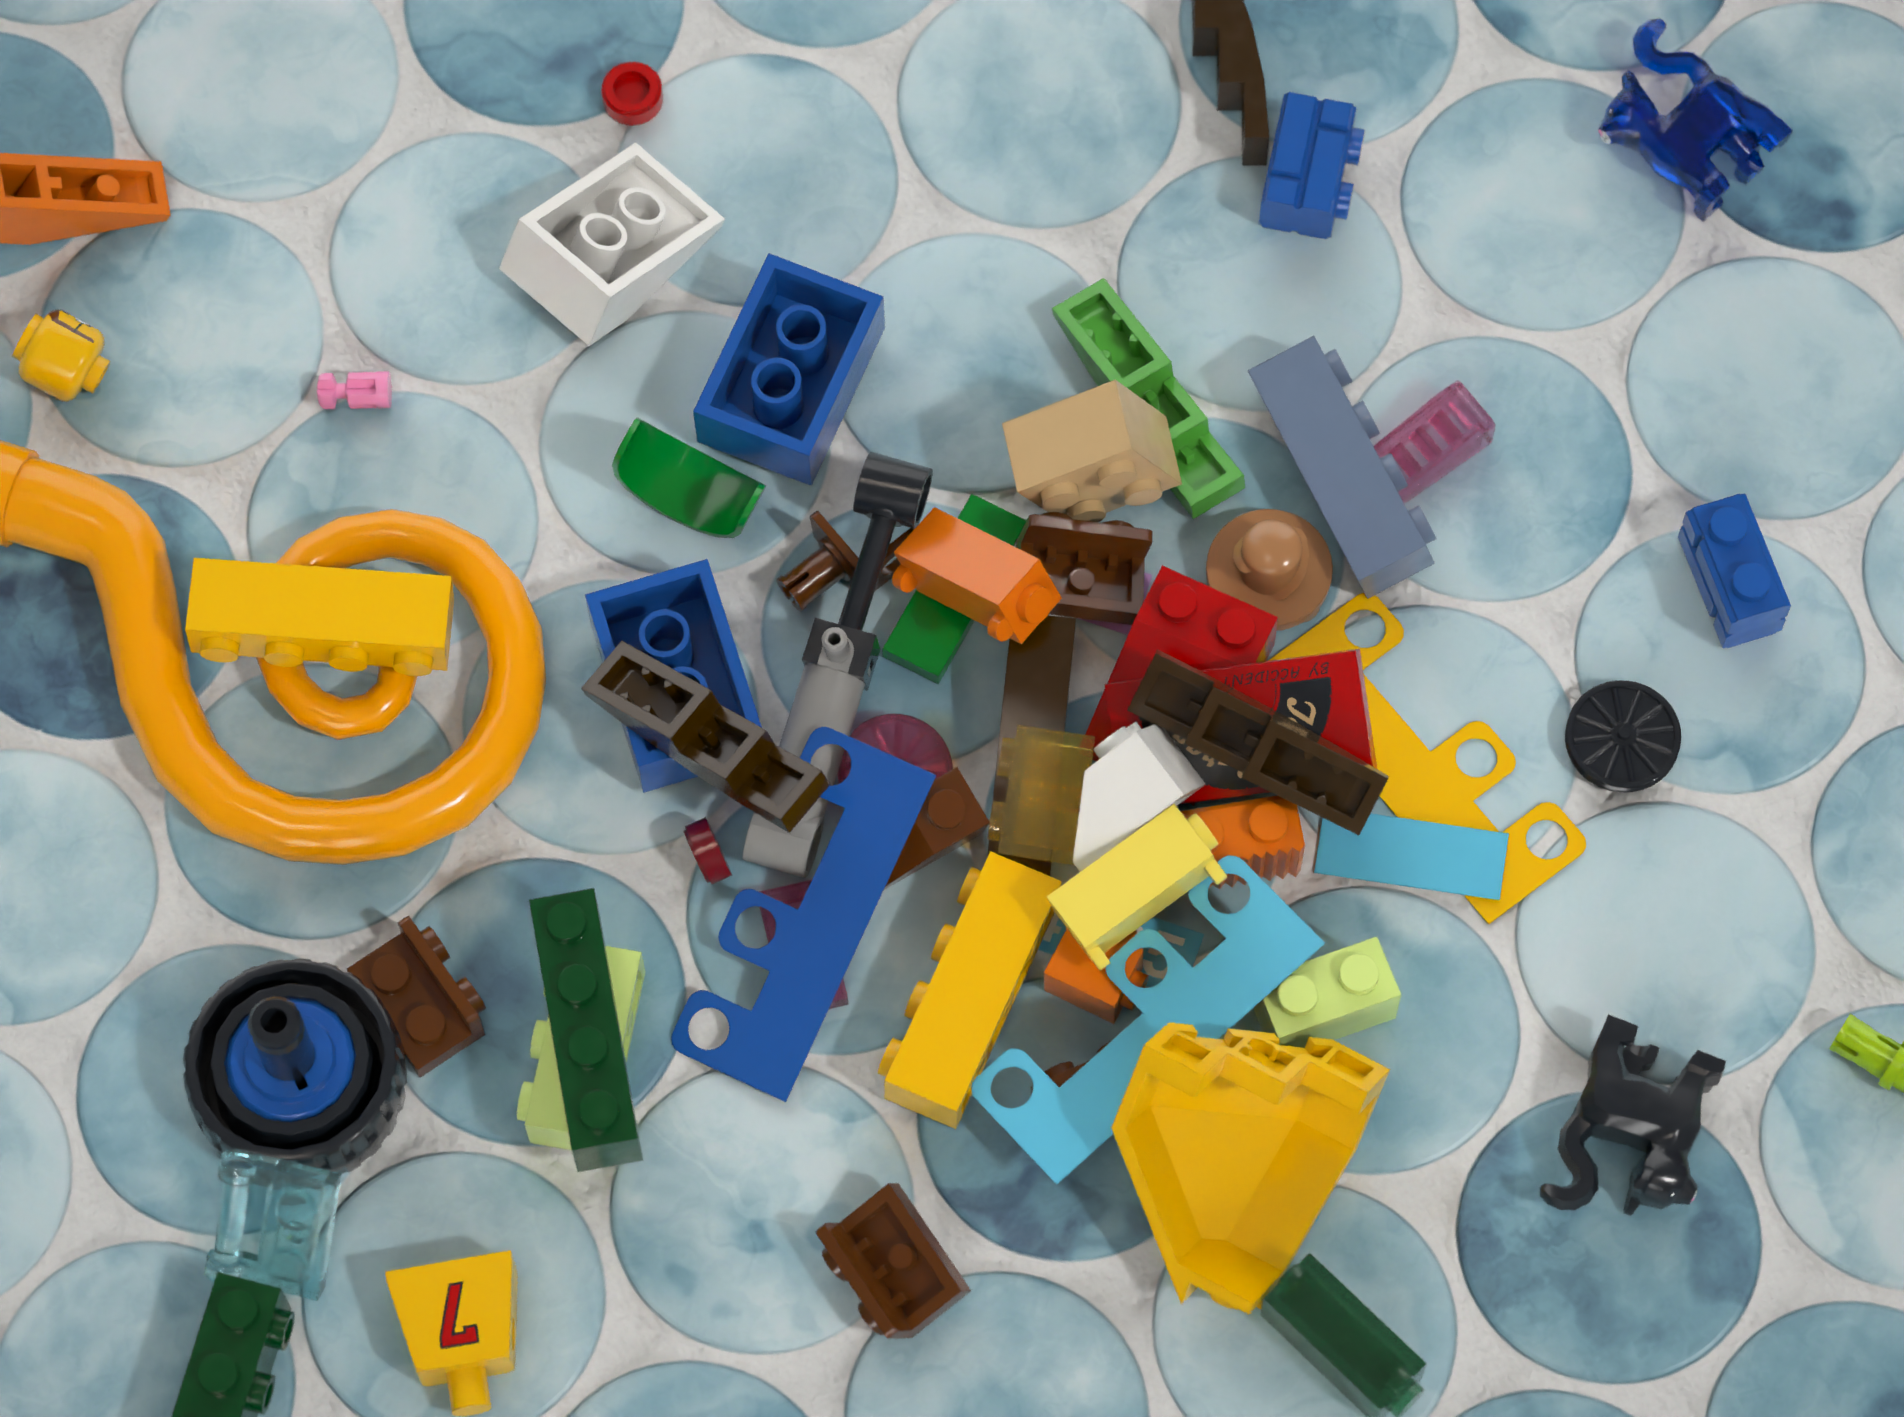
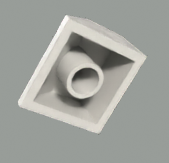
M1135 722L1127 728L1125 726L1120 728L1093 749L1099 760L1084 772L1073 863L1080 872L1172 804L1178 806L1206 785L1164 728L1154 724L1141 729L1138 723Z

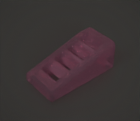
M1456 380L1376 443L1374 448L1379 458L1391 453L1395 461L1409 476V479L1406 481L1408 487L1398 491L1405 504L1491 444L1496 426L1493 419L1459 380ZM1452 414L1466 431L1464 434L1460 432L1448 415ZM1434 427L1449 446L1442 451L1426 432L1428 429ZM1412 442L1429 463L1422 468L1405 448V445Z

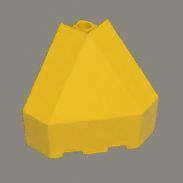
M1169 1022L1144 1044L1111 1129L1181 1305L1197 1288L1208 1292L1209 1296L1216 1303L1226 1308L1239 1309L1248 1315L1256 1307L1264 1311L1355 1154L1390 1069L1333 1039L1309 1037L1305 1048L1279 1045L1280 1040L1275 1033L1229 1028L1224 1039L1196 1037L1198 1032L1193 1025Z

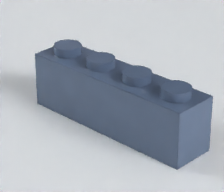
M1312 336L1249 369L1248 373L1366 597L1369 599L1435 564L1426 544L1437 538L1420 506L1418 505L1408 511L1398 491L1408 487V484L1392 454L1389 453L1379 458L1370 439L1379 435L1380 432L1364 401L1352 406L1342 387L1353 381L1336 349L1324 354L1315 336Z

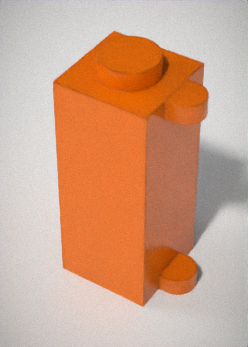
M935 507L894 551L895 556L900 562L892 576V584L895 588L905 593L911 592L916 588L918 592L986 626L989 636L1001 642L1010 638L1022 644L1062 599L1039 558Z

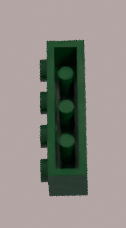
M217 1272L171 1417H258V1414L264 1415L266 1413L275 1386V1376L271 1375L278 1350L284 1351L286 1349L295 1321V1313L291 1311V1306L281 1288Z

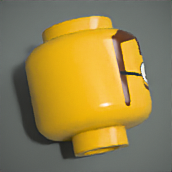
M59 309L52 310L44 318L35 314L24 330L12 355L13 358L20 361L18 372L22 380L63 402L76 398L82 389L93 394L111 362L101 356L104 348L103 334L98 329Z

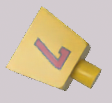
M511 1250L385 1271L386 1282L422 1386H435L447 1383L451 1412L454 1416H472L489 1411L492 1407L487 1376L509 1373L515 1370L518 1274Z

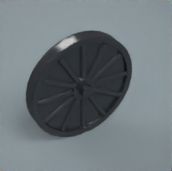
M1610 681L1591 688L1577 700L1567 720L1565 744L1572 764L1589 782L1609 791L1636 792L1655 785L1669 773L1680 750L1681 727L1670 703L1654 689L1633 681Z

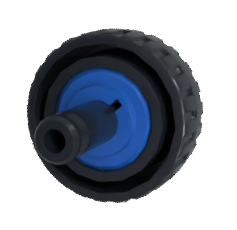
M297 958L294 960L279 959L269 961L260 966H253L220 986L219 990L212 997L208 998L202 1006L198 1018L193 1021L189 1030V1041L184 1048L183 1055L185 1067L183 1080L191 1111L201 1131L219 1155L229 1164H235L242 1173L252 1178L259 1177L267 1183L276 1185L293 1184L294 1186H308L311 1183H324L334 1180L337 1176L358 1168L364 1160L373 1156L382 1147V1142L387 1136L391 1135L397 1124L396 1118L404 1106L406 1098L404 1086L407 1084V1067L399 1032L391 1015L377 994L372 989L366 988L360 978L350 972L340 970L336 965Z

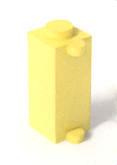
M1172 804L1049 894L1047 899L1056 915L1089 959L1101 971L1110 964L1109 959L1104 953L1207 877H1210L1216 885L1228 877L1210 851L1219 844L1203 820L1196 813L1186 819L1177 806Z

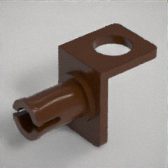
M819 511L814 512L809 517L813 536L820 548L784 576L781 575L776 579L788 600L792 597L794 598L792 605L800 612L842 578L848 582L852 580L858 561V556ZM908 529L889 544L875 591L892 579L893 573L900 565V562L896 558L887 566L885 565L895 556L894 551L914 529Z

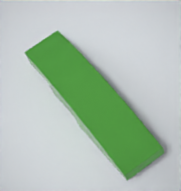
M1105 278L1052 308L1054 318L1097 386L1117 380L1166 416L1182 481L1181 485L1170 490L1192 519L1245 489L1244 474L1209 432L1208 418L1173 376L1171 360Z

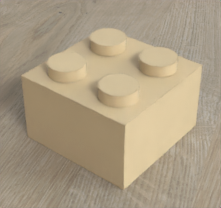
M1117 380L1110 381L1002 423L1017 492L1047 512L1064 513L1075 520L1099 523L1106 517L1107 512L1125 505L1140 506L1150 504L1160 499L1163 491L1182 484L1166 416Z

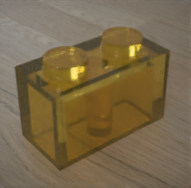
M1017 724L1015 739L1003 737L997 775L1009 777L1005 803L993 801L987 837L988 840L999 841L998 855L1076 867L1073 863L1084 772L1092 765L1095 736Z

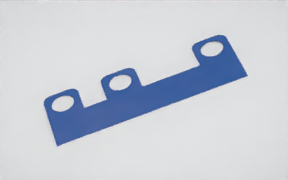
M819 727L810 734L800 758L811 763L814 753L820 747L828 744L839 745L848 752L851 759V769L848 776L841 783L829 786L820 796L845 809L799 909L754 889H745L736 895L719 931L718 940L725 951L770 971L752 1011L709 991L699 990L688 998L671 1037L672 1045L679 1053L784 1102L787 1101L936 778V775L829 727ZM756 906L763 907L771 912L775 919V935L767 945L761 948H749L743 945L737 938L735 931L736 921L744 910ZM704 1008H714L721 1011L729 1023L727 1039L721 1046L712 1050H704L697 1047L690 1039L688 1031L691 1018L695 1013Z

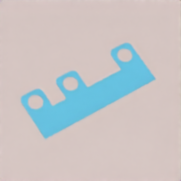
M1232 855L1225 856L1217 863L1225 874L1238 875L1247 882L1250 888V898L1242 910L1232 914H1225L1211 906L1208 900V889L1213 881L1210 877H1207L1189 890L1191 904L1226 938L1194 968L1159 932L1152 929L1138 932L1109 958L1110 964L1106 966L1107 976L1138 1007L1142 1014L1060 1088L1020 1049L1005 1051L974 1079L971 1087L974 1098L1056 1184L1063 1180L1113 1135L1112 1124L1146 1042L1169 1022L1193 1025L1198 1032L1196 1037L1221 1038L1228 1028L1231 1029L1325 944L1241 858ZM1138 949H1156L1166 959L1167 973L1164 979L1154 987L1141 988L1135 986L1126 976V961ZM1005 1068H1020L1026 1071L1032 1079V1095L1020 1107H1003L992 1097V1080L998 1072Z

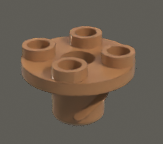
M1276 509L1250 511L1228 522L1212 541L1206 562L1208 586L1277 616L1276 631L1295 627L1316 617L1329 593L1333 573L1331 553L1319 531L1305 519L1290 512Z

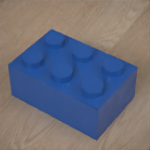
M768 253L693 410L697 442L812 486L885 329L884 296Z
M708 559L585 594L589 619L602 662L623 641L712 690L720 705L762 727ZM622 723L643 793L698 777Z

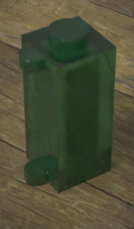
M1311 1253L1298 1265H1293L1280 1278L1277 1286L1263 1299L1260 1315L1366 1417H1385L1389 1412L1395 1417H1401L1425 1391L1418 1382L1423 1377L1427 1363Z

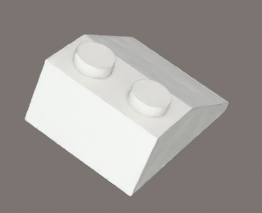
M635 142L521 217L517 222L499 269L590 346L627 321L722 227L725 218Z

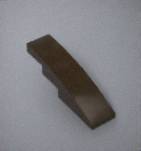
M1192 0V56H1216L1217 111H1241L1242 165L1266 166L1269 127L1265 80L1253 25L1244 0Z
M1050 615L1033 630L1022 644L1009 638L987 857L991 851L1048 876L1051 875L1076 629V618Z
M623 641L618 644L581 687L588 698L643 739L730 798L788 833L794 829L830 786L822 770L775 745L767 730L720 705L712 690Z
M1158 649L1127 711L1184 738V744L1242 772L1243 779L1357 835H1360L1389 779L1388 775L1329 740L1227 684Z

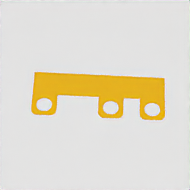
M1361 593L1268 661L1360 648L1364 670L1402 641L1404 629L1376 595L1368 599L1365 593ZM1370 610L1377 613L1383 619L1386 632L1379 644L1369 648H1362L1348 640L1345 634V623L1354 612ZM1364 675L1377 769L1389 776L1380 797L1393 813L1399 818L1499 832L1473 801L1514 770L1516 764L1515 756L1489 725L1481 721H1473L1430 751ZM1482 739L1493 746L1497 754V763L1491 773L1483 777H1471L1459 769L1456 763V752L1465 741ZM1544 802L1537 805L1502 832L1509 833L1500 900L1464 895L1488 924L1508 911L1585 851L1586 839L1584 835L1556 804ZM1538 821H1554L1565 830L1567 846L1558 857L1542 859L1535 856L1529 850L1526 844V834L1528 829Z

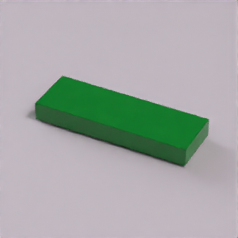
M974 494L970 495L958 516V519L1012 546H1015L1027 521ZM916 590L882 648L883 657L939 684L975 620Z

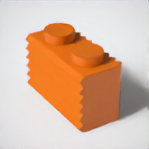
M1278 795L1180 811L1186 819L1196 813L1209 828L1219 844L1210 850L1217 862L1225 856H1237L1260 878L1264 877L1269 881L1275 875L1284 879L1287 873L1296 877L1301 871L1305 842L1296 804ZM1226 874L1228 878L1218 885L1212 882L1209 889L1212 885L1221 889L1224 883L1233 888L1237 881L1244 885L1247 882L1238 875Z

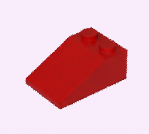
M1162 565L1132 624L1107 683L1143 678L1157 649L1197 670L1267 661L1275 645L1278 617ZM1105 689L1079 747V754L1094 761H1098L1099 757L1093 749L1112 735Z

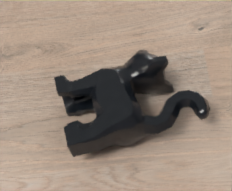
M1608 1014L1589 1057L1587 1084L1572 1116L1560 1130L1558 1151L1565 1165L1573 1174V1180L1568 1186L1544 1183L1540 1186L1541 1198L1548 1205L1559 1210H1576L1590 1203L1598 1190V1167L1584 1147L1585 1141L1591 1136L1628 1145L1645 1152L1644 1156L1632 1170L1629 1179V1190L1624 1204V1214L1631 1216L1639 1205L1664 1209L1672 1204L1689 1205L1696 1197L1698 1186L1691 1176L1687 1157L1700 1132L1702 1094L1710 1092L1713 1086L1719 1084L1726 1061L1697 1050L1679 1076L1675 1078L1673 1084L1668 1088L1639 1076L1641 1071L1651 1069L1657 1057L1659 1047L1652 1044L1648 1046L1634 1045L1638 1025Z

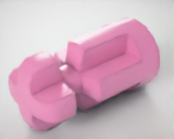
M390 371L348 373L346 383H337L333 373H323L319 375L317 382L318 402L324 409H335L337 399L343 398L347 399L350 409L391 408L392 384Z

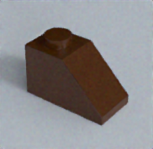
M958 767L934 780L884 890L982 835L989 825L988 818Z

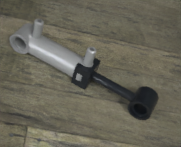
M871 451L865 460L856 488L853 512L866 515L871 519L838 624L819 618L814 619L802 657L804 669L779 747L799 758L810 734L819 727H829L847 736L850 735L863 690L868 691L881 650L877 635L862 631L894 528L905 526L915 529L920 523L932 483L933 469ZM835 744L820 747L812 756L810 763L822 770L830 786H833L845 751L843 747ZM820 797L790 833L754 812L746 835L743 860L807 878L818 851L824 825V814L829 801Z

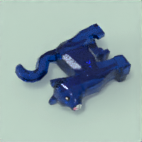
M1661 18L1647 20L1637 28L1632 39L1635 56L1644 67L1661 75L1687 74L1693 83V88L1670 113L1662 115L1659 114L1634 73L1627 70L1621 77L1622 90L1606 108L1605 116L1598 132L1604 143L1619 144L1638 151L1657 175L1687 189L1695 198L1694 213L1704 222L1723 205L1724 202L1721 196L1730 187L1727 178L1716 168L1710 158L1719 150L1728 154L1735 162L1734 176L1746 185L1764 168L1759 154L1760 147L1762 146L1768 152H1772L1778 146L1781 148L1788 142L1793 130L1766 105L1744 94L1727 77L1714 73L1710 64L1695 53L1688 51H1660L1656 43L1658 38L1664 33L1666 23Z

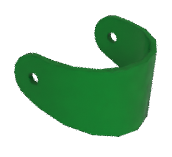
M638 417L635 418L628 429L612 463V469L618 481L627 491L644 504L677 523L717 538H735L741 534L767 486Z

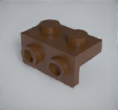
M1059 512L1029 515L1016 542V548L1040 559L1062 597L1050 611L1049 615L1126 625L1133 624L1144 602L1145 557L1152 545L1153 532L1149 529L1135 528L1130 523L1119 520L1103 523L1075 520L1069 515Z
M888 1183L840 1223H825L816 1230L818 1238L825 1247L822 1250L825 1263L839 1279L849 1282L861 1300L858 1304L860 1315L866 1324L878 1335H884L888 1339L913 1338L971 1292V1289L899 1183Z

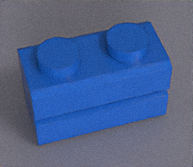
M1293 92L1284 94L1261 199L1259 224L1263 228L1289 233L1297 231L1300 235L1327 239L1332 235L1335 218L1347 220L1354 184L1343 182L1346 164L1358 166L1365 129L1354 128L1356 107L1352 103L1331 99L1320 101L1317 97Z
M1739 493L1686 511L1678 539L1710 617L1715 618L1713 626L1722 648H1731L1781 631L1791 604L1746 494Z

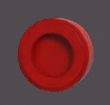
M624 62L613 67L603 79L601 86L603 105L607 114L616 122L629 126L641 125L649 122L659 113L663 104L662 83L657 72L650 66L640 62Z

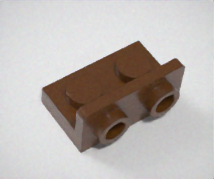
M408 915L397 922L401 932L399 935L348 967L347 972L360 978L365 987L372 989L381 999L399 1032L406 1059L421 1078L485 1035L478 1014L485 1010L486 1007L473 985L465 976L455 982L443 963L450 959V955L434 930L428 926L419 931Z

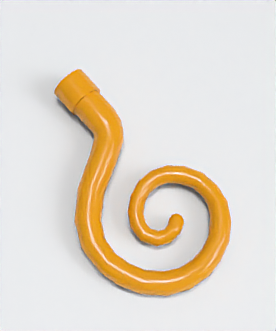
M0 440V545L8 547L13 543L83 564L89 569L103 614L120 705L157 781L210 832L291 862L347 865L401 857L468 827L512 783L539 728L546 685L542 627L522 582L484 539L440 517L388 509L339 517L298 538L276 562L277 564L348 568L357 564L393 558L424 565L442 575L452 576L453 585L469 603L487 644L488 681L481 712L463 744L433 771L385 794L343 800L297 797L254 780L218 744L191 685L177 592L166 544L151 517L126 491L101 478L39 459V454L34 450ZM256 657L269 693L297 724L336 740L383 732L409 706L418 677L398 673L393 667L378 666L377 681L365 694L341 698L323 691L308 676L303 663L295 667H281L266 662L264 658Z

